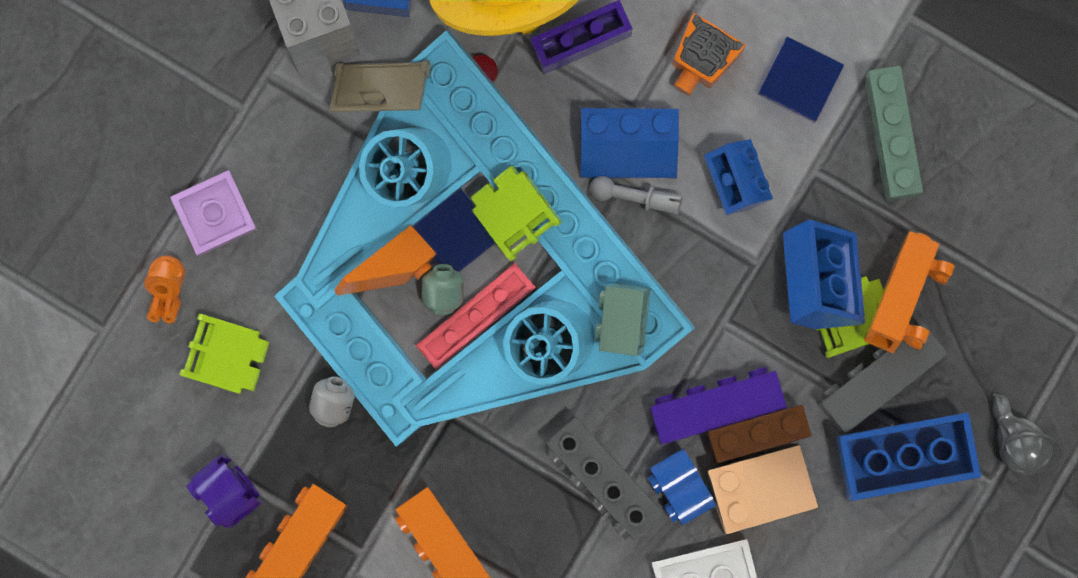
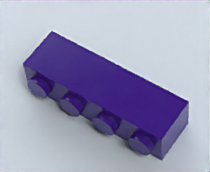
M767 367L748 372L749 378L737 382L736 376L717 381V388L706 390L705 386L701 385L685 390L687 396L674 399L673 394L654 399L656 405L650 406L649 410L660 446L787 409L777 372L768 373Z

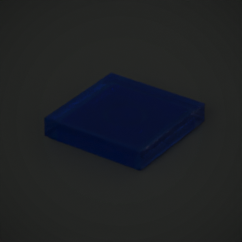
M786 37L758 95L816 123L844 64Z
M459 189L413 226L437 253L434 257L437 263L450 265L453 267V270L458 272L464 270L496 244L472 211L476 206L462 189Z

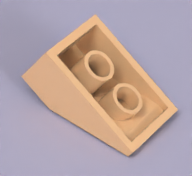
M800 445L706 472L712 495L717 505L716 508L724 535L818 508Z

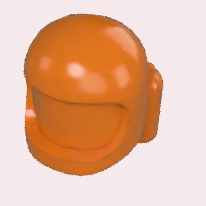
M157 257L150 265L145 277L144 286L154 296L147 314V319L151 322H158L162 318L164 322L172 324L175 322L181 307V300L178 295L180 294L186 272L183 263L175 257Z

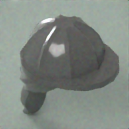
M1000 393L992 394L994 401L992 410L999 425L997 433L999 453L1002 461L1008 468L1019 476L1034 477L1061 460L1063 447L1056 439L1046 435L1039 425L1029 420L1015 417L1012 414L1006 396Z

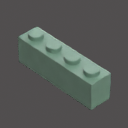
M901 66L869 70L864 79L886 203L918 198L923 193Z

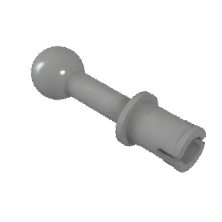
M598 176L590 184V193L598 201H607L614 197L646 204L645 210L648 212L654 209L674 215H679L680 209L678 208H681L683 195L655 190L654 186L650 187L649 192L615 185L612 179L607 176Z

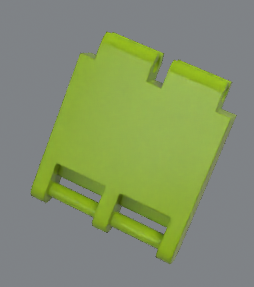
M513 165L493 179L499 188L497 191L491 183H488L471 196V199L477 206L472 211L511 262L517 258L516 254L527 245L537 243L539 236L553 225L557 227L562 223L560 217L525 171L518 173ZM549 218V221L536 231L533 230ZM526 235L527 238L525 240H523L513 249L511 248V246H513L516 242L520 241Z
M867 276L861 278L865 323L855 326L829 328L832 341L836 347L835 349L827 329H816L821 331L827 348V352H825L827 359L869 344L863 340L883 293L880 279L869 282Z
M199 313L197 320L200 322L193 342L190 341L188 348H191L185 368L180 370L179 375L240 395L243 389L254 392L261 370L251 367V363L254 361L263 364L270 342L259 339L261 333ZM208 323L209 325L203 344H199L204 331L205 324ZM200 351L194 372H190L196 352Z

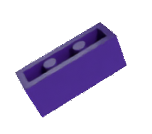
M620 0L531 38V48L543 74H546L631 37L633 28Z

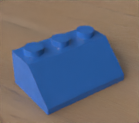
M581 108V178L607 176L609 178L677 179L679 109Z
M810 219L783 232L791 323L812 329L864 324L865 314L857 234Z

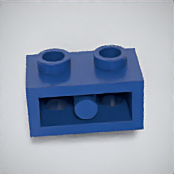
M751 139L725 144L704 155L726 215L753 209L773 199L769 183L764 176L758 159V153Z

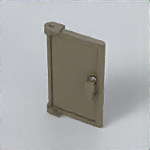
M422 60V62L336 63L334 71L336 80L330 112L421 110L426 78L430 77L431 63L429 60Z

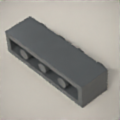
M924 323L920 325L921 327L928 329ZM931 331L921 350L909 346L903 340L894 354L880 348L872 354L875 359L874 362L866 368L862 363L847 374L850 380L842 387L835 383L821 394L825 400L818 405L838 431L844 435L948 353Z

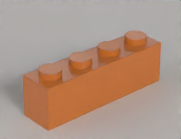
M312 484L310 489L305 486L295 500V503L299 506L291 517L287 514L277 528V531L281 533L275 544L269 542L259 556V559L263 561L257 572L251 569L246 578H302L348 505L315 484Z
M428 487L395 509L399 514L395 518L398 526L405 535L411 532L418 543L413 545L418 555L423 562L430 559L436 568L432 572L434 578H491Z

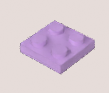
M229 170L170 197L198 257L257 230Z

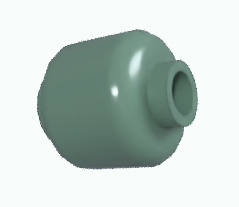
M439 264L423 275L422 302L432 313L448 315L462 305L464 277L460 272L453 270V267L450 265Z

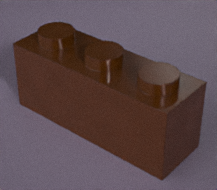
M802 404L708 431L706 436L716 465L811 437L812 434Z

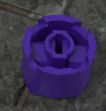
M221 453L191 477V482L186 487L197 501L202 499L209 508L205 513L215 526L218 527L221 524L223 527L231 529L260 506L263 501L260 498L257 499L260 494L238 465L232 469L228 465L232 459L226 454Z

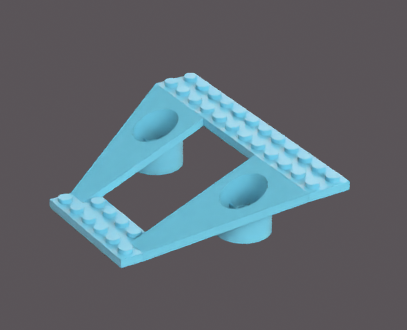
M450 30L443 32L410 62L417 63L422 62V60H429L431 63L430 77L426 78L421 110L379 112L298 275L274 296L338 376L345 380L353 389L355 397L396 447L425 425L643 371L695 329V326ZM399 138V152L394 154L389 145L393 140ZM407 139L419 147L413 154L406 152ZM383 153H385L388 157L380 163ZM421 153H423L426 159L427 168L419 167V162L416 158ZM513 165L518 173L525 171L562 221L559 226L555 227L553 225L539 236L540 244L562 271L426 379L357 293L338 296L334 290L343 277L407 227L416 225L482 172L493 187L498 190L499 188L493 179ZM418 172H427L424 185L421 187L415 178ZM397 182L396 194L386 187V184ZM404 183H410L417 194L410 198L404 197ZM549 218L533 230H538L540 227H542L545 223L549 221ZM611 283L651 288L644 352L638 356L599 351L600 342L595 340L596 327L598 322L602 323L603 310L599 309V297L601 291L605 290V287ZM544 313V327L538 329L530 319L535 314ZM551 316L556 317L565 325L558 331L550 327ZM526 326L533 333L529 339L522 338ZM568 329L572 336L573 344L563 343L561 333ZM523 344H526L525 349L528 356H526L523 350ZM562 348L573 349L568 365L559 355ZM553 358L562 370L547 371L548 359ZM529 360H541V369L536 367Z

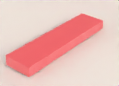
M514 263L418 343L416 347L435 370L438 371L535 290L536 287Z

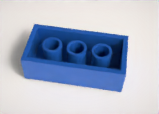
M969 412L842 435L835 438L848 502L981 477Z

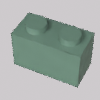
M611 283L605 287V290L601 291L599 309L603 310L602 323L598 322L595 333L596 342H600L599 351L638 356L644 352L651 288Z

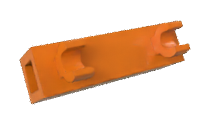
M909 231L900 247L863 341L894 354L902 340L918 350H921L923 343L925 344L930 331L924 327L909 324L927 275L931 276L936 282L946 285L955 267L950 262L934 259L939 243L932 241L929 236Z

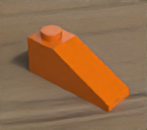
M410 225L343 277L334 292L340 296L403 285L413 277L420 280L427 271L432 269L429 263L437 253Z

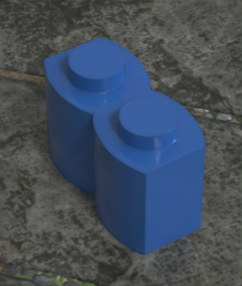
M684 449L649 469L652 475L647 479L656 494L662 492L668 504L663 507L673 523L679 521L681 526L717 506Z

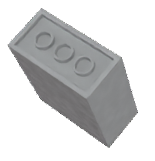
M269 0L286 47L300 77L361 55L341 0Z

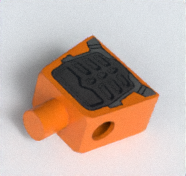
M693 13L672 63L676 69L682 72L673 86L687 96H690L698 82L707 88H711L740 57L746 44L696 13Z

